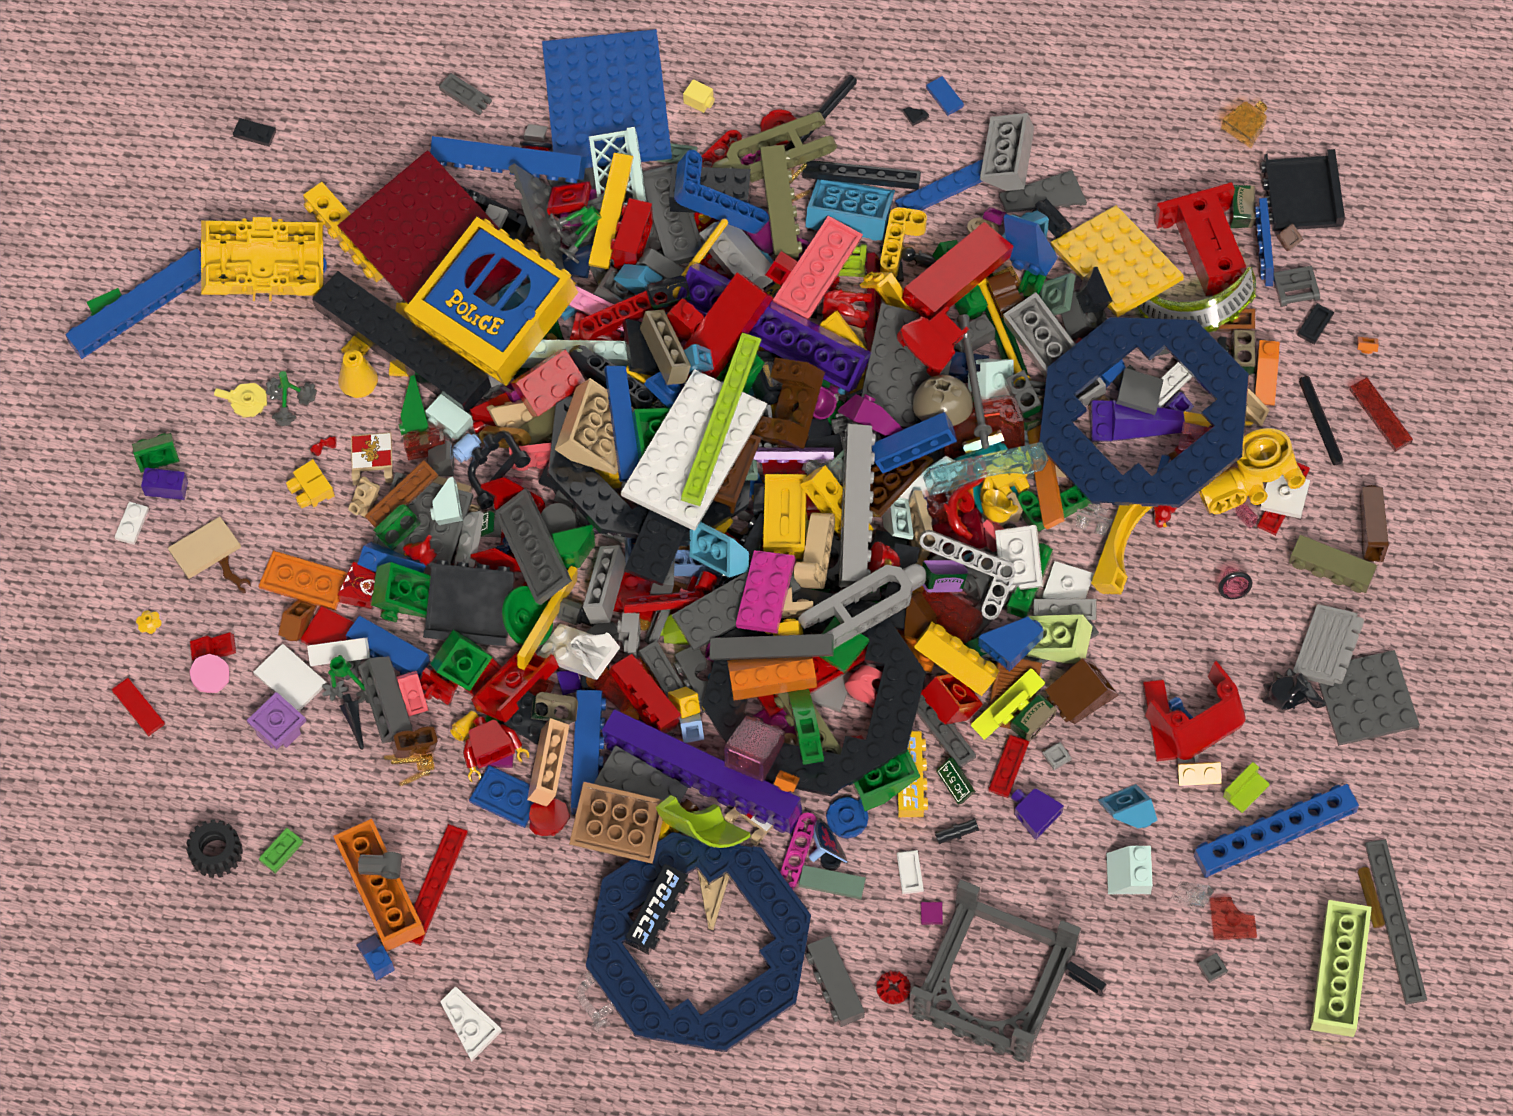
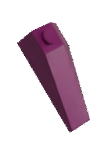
M857 394L854 395L838 410L839 413L862 425L872 426L873 430L886 436H891L904 430L880 405L874 403L875 398L864 394L863 397Z

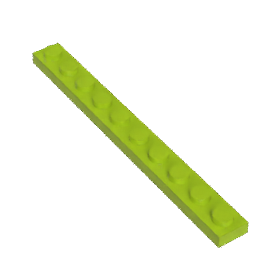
M745 333L741 334L684 487L681 501L697 506L702 504L759 349L761 338Z

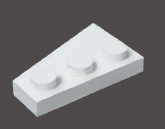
M456 986L440 1001L471 1062L502 1032V1029Z

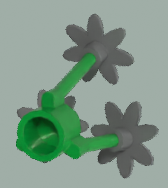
M342 655L333 658L330 662L331 670L328 671L331 678L330 685H322L326 690L322 693V696L330 695V701H334L336 696L343 699V692H347L349 688L342 687L344 680L336 683L335 676L345 677L346 680L352 678L361 688V691L356 693V696L360 697L358 703L364 701L369 703L364 684L359 680L357 672L359 671L358 666L362 659L348 662Z

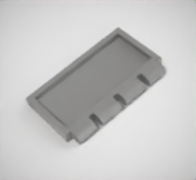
M1317 604L1293 673H1302L1307 680L1334 686V683L1342 684L1347 672L1345 668L1349 666L1353 655L1352 651L1355 649L1364 619L1358 617V613Z

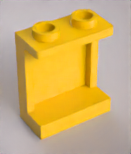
M871 272L863 278L864 281L860 284L861 288H875L886 305L917 312L902 299L904 290L891 272Z

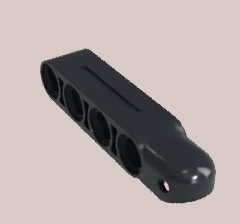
M583 345L573 346L568 354L577 368L582 370L588 379L591 378L607 389L604 368L615 365ZM627 374L631 407L634 409H650L653 393L646 386Z

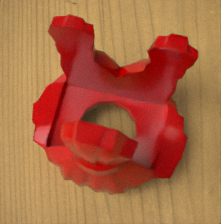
M841 288L827 292L824 295L823 319L821 321L823 322L834 312L838 311L848 325L858 328L866 327L865 320L869 318V311L855 310L851 304L856 301L871 302L872 294L843 291Z

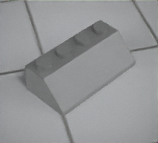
M1028 113L990 117L980 175L981 181L1005 191L1025 189L1034 134V126Z
M719 222L713 223L699 233L702 244L706 242ZM728 224L708 252L731 279L738 272L746 276L761 289L773 281L765 276L772 264L742 229Z

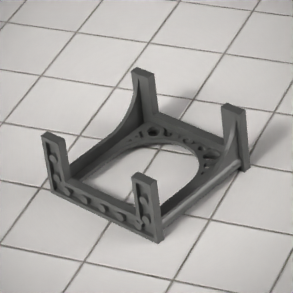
M960 879L956 893V910L922 987L913 986L910 993L909 1013L918 1021H924L925 1019L932 1022V1025L938 1029L943 1030L947 1028L952 1030V1034L957 1037H969L973 1043L979 1046H984V1044L993 1047L992 1050L996 1053L1013 1055L1012 1058L1018 1062H1030L1033 1056L1035 1041L1062 980L1066 966L1071 956H1075L1078 949L1081 928L1061 920L1057 933L993 908L979 902L980 887ZM974 915L1054 947L1030 1003L1022 1012L1010 1019L985 1021L973 1017L959 1006L952 994L950 987L951 969ZM941 988H944L947 993L941 994ZM942 1000L951 1002V1007L944 1011L938 1010L936 1005ZM953 1011H956V1012H958V1013L960 1014V1016H959V1017H956V1015H950V1014H951ZM976 1021L978 1024L974 1025L972 1022ZM1016 1021H1024L1020 1025V1027H1023L1022 1030H1020L1019 1026L1016 1024ZM1006 1025L1014 1029L1012 1039L1004 1035L1003 1028ZM992 1027L998 1028L999 1034L995 1031L991 1032L990 1029Z

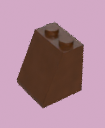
M1084 658L1045 689L1049 695L1047 696L1048 701L1054 707L1057 705L1061 710L1059 714L1062 719L1073 724L1078 723L1119 696L1098 667Z

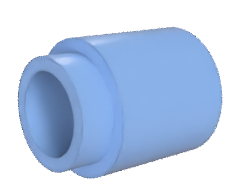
M467 433L453 446L454 457L460 463L464 460H469L472 457V451L476 448H481L479 445L481 444L480 439L475 434L470 435Z

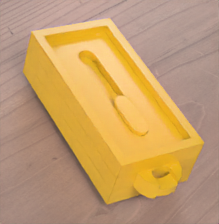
M765 474L764 552L794 555L795 559H803L806 542V492L800 484L804 481L806 475Z

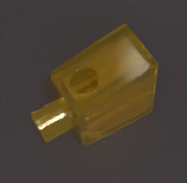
M1258 101L1253 106L1248 102H1243L1223 118L1221 128L1249 148H1252L1266 125L1267 115L1264 114L1267 110L1266 104Z

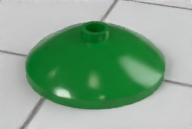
M521 586L510 591L504 600L502 608L504 626L510 637L521 646L525 643L548 604V601L541 605L536 603L528 586ZM553 623L548 629L540 645L544 644L550 637L553 629Z

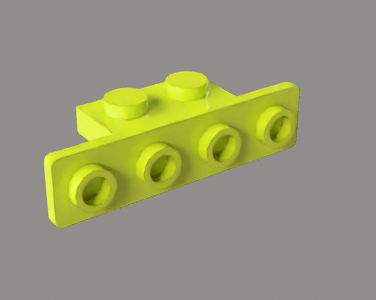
M1030 669L971 724V727L984 740L987 739L1002 724L1007 725L1014 718L1012 714L1018 709L1022 711L1030 703L1028 700L1045 685V682L1033 669Z

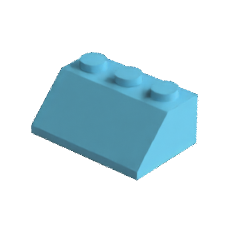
M702 522L699 523L695 531L690 529L691 558L729 578L749 571V552L733 538Z

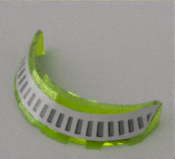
M1248 267L1233 285L1212 297L1192 302H1176L1155 296L1137 306V308L1145 318L1196 320L1209 333L1218 330L1219 326L1228 321L1233 322L1239 317V313L1250 302H1253L1256 297V278L1252 267Z

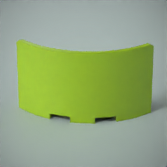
M670 795L656 806L658 814L666 824L712 847L724 848L734 846L751 837L750 832L725 821L720 807L715 804L692 813L683 809L677 798Z

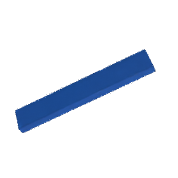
M606 366L604 371L620 482H627L639 463L626 366Z

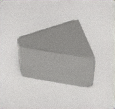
M528 124L524 134L525 141L545 142L548 127Z

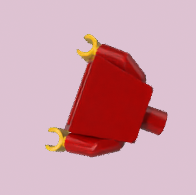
M478 717L473 721L475 728L468 731L469 738L465 741L463 750L466 766L470 769L468 778L471 782V774L474 772L478 773L479 780L481 779V774L476 770V766L480 769L515 754V750L517 751L516 760L518 762H522V759L519 757L521 752L525 753L526 757L529 758V752L522 749V743L513 729L504 724L499 725L496 720L486 723L484 717Z

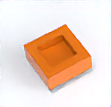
M1358 336L1357 350H1361L1362 353L1366 354L1378 352V339Z
M780 770L774 785L778 786L782 791L794 792L800 778Z

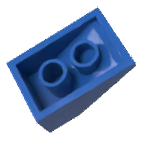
M1005 214L1006 240L1014 246L1009 258L1012 266L1018 270H1027L1034 275L1047 276L1058 256L1038 223Z

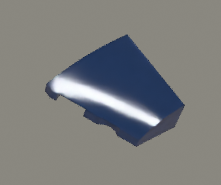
M593 243L578 248L575 257L579 263H576L563 253L564 269L573 277L588 278L590 270L589 259Z

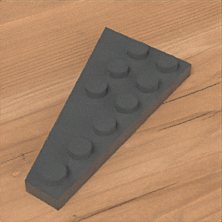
M512 164L508 168L510 173L515 175L516 181L514 185L522 195L520 202L529 227L534 229L535 235L533 240L541 249L540 258L551 260L559 270L564 269L563 253L558 249L561 247V238L551 216L547 212L552 187L541 182L537 177L532 176L516 164Z

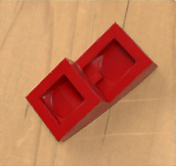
M231 632L213 638L207 635L190 641L193 661L207 654L218 657L236 654L234 634Z

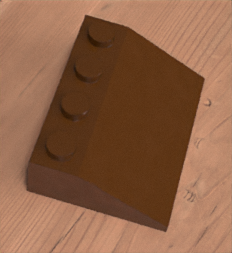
M924 455L885 473L881 472L874 461V464L871 465V472H874L873 484H870V491H873V502L869 505V511L873 512V517H881L928 468L933 459Z

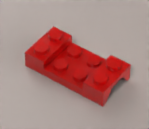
M519 649L471 699L476 710L506 723L519 709L517 702L540 678L547 680L557 670L559 665L554 655L550 654L547 658H543L534 653L527 667L523 670L517 666Z

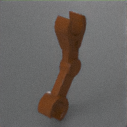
M229 555L218 561L223 569L224 578L237 585L240 592L246 593V590L241 588V585L246 583L251 587V583L248 579H240L232 573L229 567Z

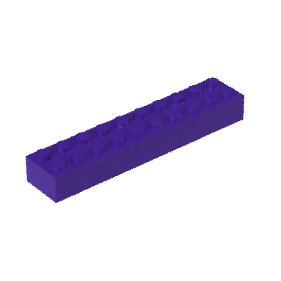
M699 263L690 266L685 277L691 301L688 302L705 317L731 280ZM684 287L680 288L676 300L686 297L687 291ZM771 301L748 334L761 338V347L784 359L808 362L825 371L824 380L848 392L857 388L872 354L870 351Z
M615 709L602 729L605 745L611 752L617 746L668 777L680 781L687 788L693 787L699 790V793L705 797L712 796L724 806L731 805L736 807L739 813L743 815L750 814L762 824L767 822L781 833L787 832L791 834L800 815H802L800 797L790 792L782 791L769 782Z

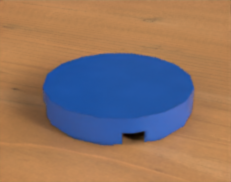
M843 797L834 801L826 815L827 825L832 833L842 838H853L861 834L867 827L869 819L868 812L864 811L860 801L851 797Z

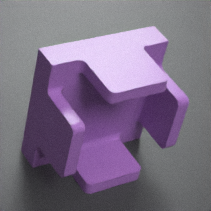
M276 692L246 721L264 743L271 749L274 747L277 750L282 744L287 748L301 734L300 727L306 722V718Z

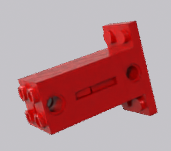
M1232 182L1157 203L1154 221L1157 229L1161 227L1164 229L1170 228L1176 223L1205 296H1217L1229 289L1234 291L1245 278L1247 266L1224 214L1232 206L1235 190Z

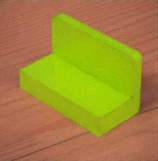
M1254 762L1224 792L1223 797L1241 813L1270 785L1258 774L1259 766Z

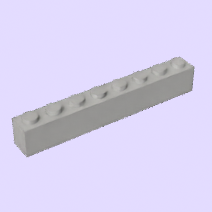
M848 424L845 429L839 568L840 587H849L871 574V571L867 569V562L871 560V550H868V542L871 543L872 530H869V523H872L873 512L869 511V505L873 502V491H870V484H873L874 472H871V465L874 464L875 453L871 452L872 445L875 444V433H872V426Z

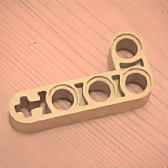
M812 513L810 516L803 562H796L794 567L795 580L802 588L824 589L835 528V516L833 513Z

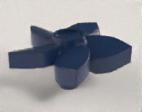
M506 537L503 539L504 545L495 547L507 555L508 553H513Z

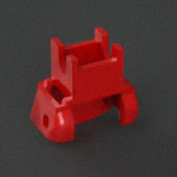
M948 306L930 321L927 318L920 317L902 326L897 334L899 343L903 347L907 346L917 359L929 367L926 371L932 377L940 375L955 354L954 346L964 338L963 336L969 330L967 326L961 330L946 315L950 309Z

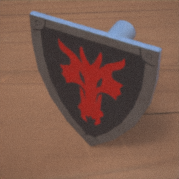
M820 818L815 822L813 835L817 849L809 855L810 860L815 862L827 852L847 863L848 861L841 845L829 827Z

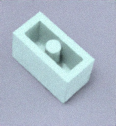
M442 394L425 411L427 422L432 427H439L443 430L442 433L449 439L454 438L456 441H459L473 426L472 416Z

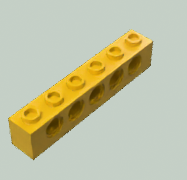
M320 182L303 194L305 209L309 213L313 212L316 215L315 219L317 222H323L330 237L333 240L336 238L340 242L339 246L345 253L348 251L352 255L351 259L354 264L362 266L363 273L368 279L372 278L376 283L383 278L381 274L338 228L337 225L351 213L324 183Z

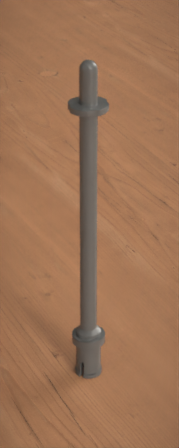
M963 314L957 317V322L961 330L966 326L969 328L962 341L978 424L974 429V434L980 437L982 448L987 449L989 447L988 436L992 433V427L986 425L971 343L974 332L970 326L969 316Z

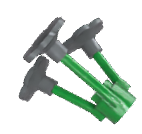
M584 206L580 211L560 219L555 217L553 213L550 214L553 224L562 237L563 243L569 246V249L562 247L558 249L576 263H579L575 257V253L580 248L579 245L602 218L593 206H590L588 209ZM583 215L581 219L584 224L577 231L574 230L572 233L567 230L562 231V226L568 224V221ZM588 226V228L584 231L581 237L578 240H576L580 236V233Z

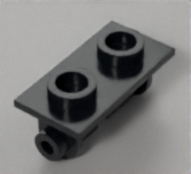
M1047 198L1035 204L1036 208L1032 212L1038 210L1048 217V230L1056 238L1064 235L1072 227Z

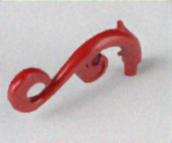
M970 458L965 463L967 476L969 478L975 476L973 474L974 467L978 471V478L959 486L949 497L948 503H944L950 527L959 537L962 536L967 541L971 540L973 534L967 530V527L961 521V517L958 516L957 503L963 513H968L974 509V498L968 491L978 486L986 477L985 465L978 458Z

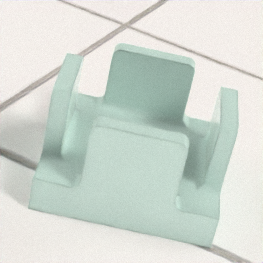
M976 360V364H980V371H977L982 403L1012 400L1005 386V379L1013 375L1014 360ZM968 373V389L972 391Z

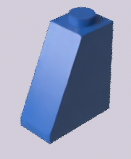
M1026 617L981 634L978 646L1010 672L1043 639L1044 629L1038 621H1033Z

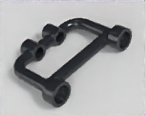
M505 430L499 431L495 435L489 434L485 436L483 441L486 446L483 449L476 448L471 453L474 460L468 467V479L478 495L477 503L483 510L493 506L494 498L491 493L480 488L481 484L476 477V469L487 461V456L491 451L498 449L501 439L504 438L513 454L489 481L503 478L514 464L518 468H523L531 461L528 453L521 451L513 436Z

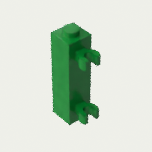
M1039 543L1043 580L1052 558L1053 549L1044 543ZM1017 586L1008 603L1007 613L1020 618H1026L1039 587L1020 590V587Z

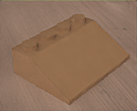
M583 782L569 845L653 864L663 820L658 814L656 806L664 800Z

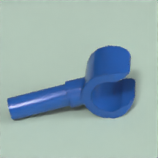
M1179 697L1169 700L1168 705L1171 711L1179 709L1189 720L1193 718L1183 707L1182 700Z

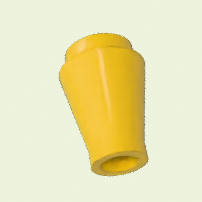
M469 711L468 714L452 724V729L450 730L452 736L459 741L468 739V731L474 728L473 721L479 717L478 714L474 711Z

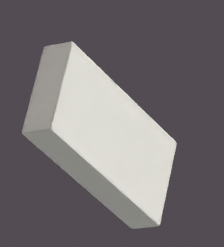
M918 850L898 852L897 861L902 894L924 892Z

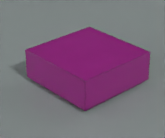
M989 207L984 212L982 219L1001 225L1004 222L1006 212Z
M921 902V925H943L942 902Z

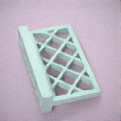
M635 127L627 128L626 131L589 136L597 198L605 194V188L600 185V181L604 176H609L607 172L611 167L612 160L604 154L611 146L619 154L633 156L634 159L630 172L631 180L626 191L633 195V199L647 202ZM625 137V144L621 149L613 144L616 138ZM603 140L607 145L600 152L595 148L594 141ZM602 157L610 162L604 171L597 166Z

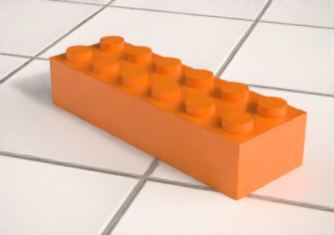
M369 819L334 835L333 837L386 952L424 935L423 926L400 877L397 879H387L381 875H364L358 872L360 855H383L388 852L373 820Z

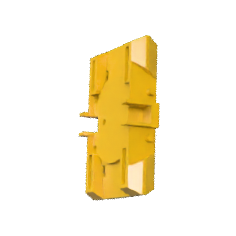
M253 217V222H247L245 218L241 219V221L201 220V295L248 294L253 295V301H255L256 293H269V301H272V295L315 296L323 287V222H283V219L272 222V217ZM221 274H225L228 278L221 279L219 277ZM303 275L306 279L300 280L297 277Z

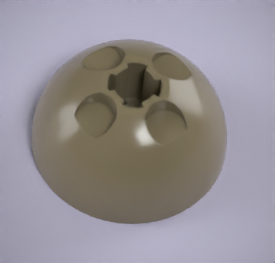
M936 375L928 378L918 387L913 398V411L921 421L945 412L953 426L965 421L973 410V399L967 386L959 379L949 375Z

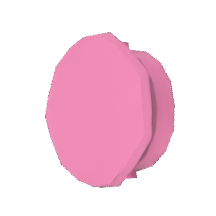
M211 654L195 659L189 673L194 687L200 692L218 693L229 683V665L223 659Z

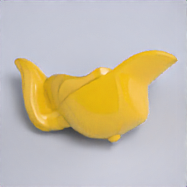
M986 475L980 491L983 513L991 521L1003 523L1012 514L1017 512L1018 505H1014L1013 501L1009 500L1004 493L993 489V481L990 476Z

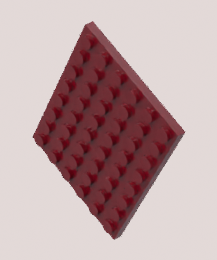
M428 150L337 225L342 233L407 304L415 297L476 217L481 220L487 219L494 225L495 229H500ZM495 254L481 256L469 266L465 275L467 289ZM501 258L475 291L474 295L487 302L517 277L522 270L506 259Z

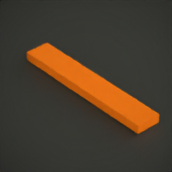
M1041 425L1028 431L1027 434L1043 526L1048 530L1065 520L1055 464L1039 446Z

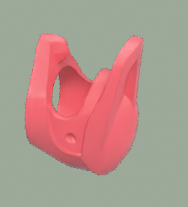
M862 665L849 677L844 685L845 689L854 699L874 708L877 691L874 688H879L882 672L873 667Z

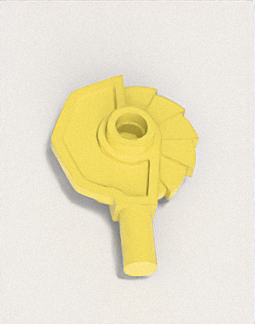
M256 383L240 384L235 390L230 392L216 388L214 396L227 399L229 403H232L231 407L235 414L242 416V418L254 417L258 413L261 414L264 406H267L266 391Z

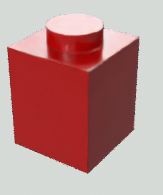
M781 251L765 276L782 286L797 264V261Z

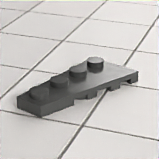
M1073 170L1027 184L1025 189L1010 190L999 194L1006 213L1031 211L1036 208L1035 204L1038 201H1043L1046 198L1054 207L1087 205Z

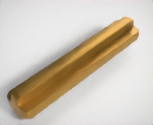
M1369 867L1359 868L1358 876L1366 904L1372 907L1370 916L1374 928H1381L1385 925L1370 869Z

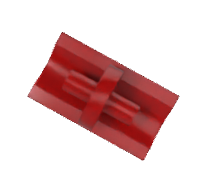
M428 668L424 669L420 680L422 689L426 691L424 697L427 700L434 697L449 705L452 702L458 684L451 680L444 681L442 679L443 676L437 673L434 668L431 670Z

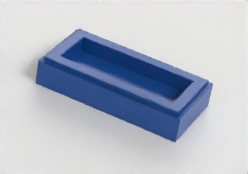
M943 76L926 85V89L947 116L964 107L962 100Z

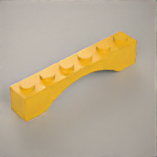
M1140 504L1119 505L1091 582L1100 593L1122 594L1128 578L1124 566V551L1127 540L1138 521L1152 507L1141 506Z

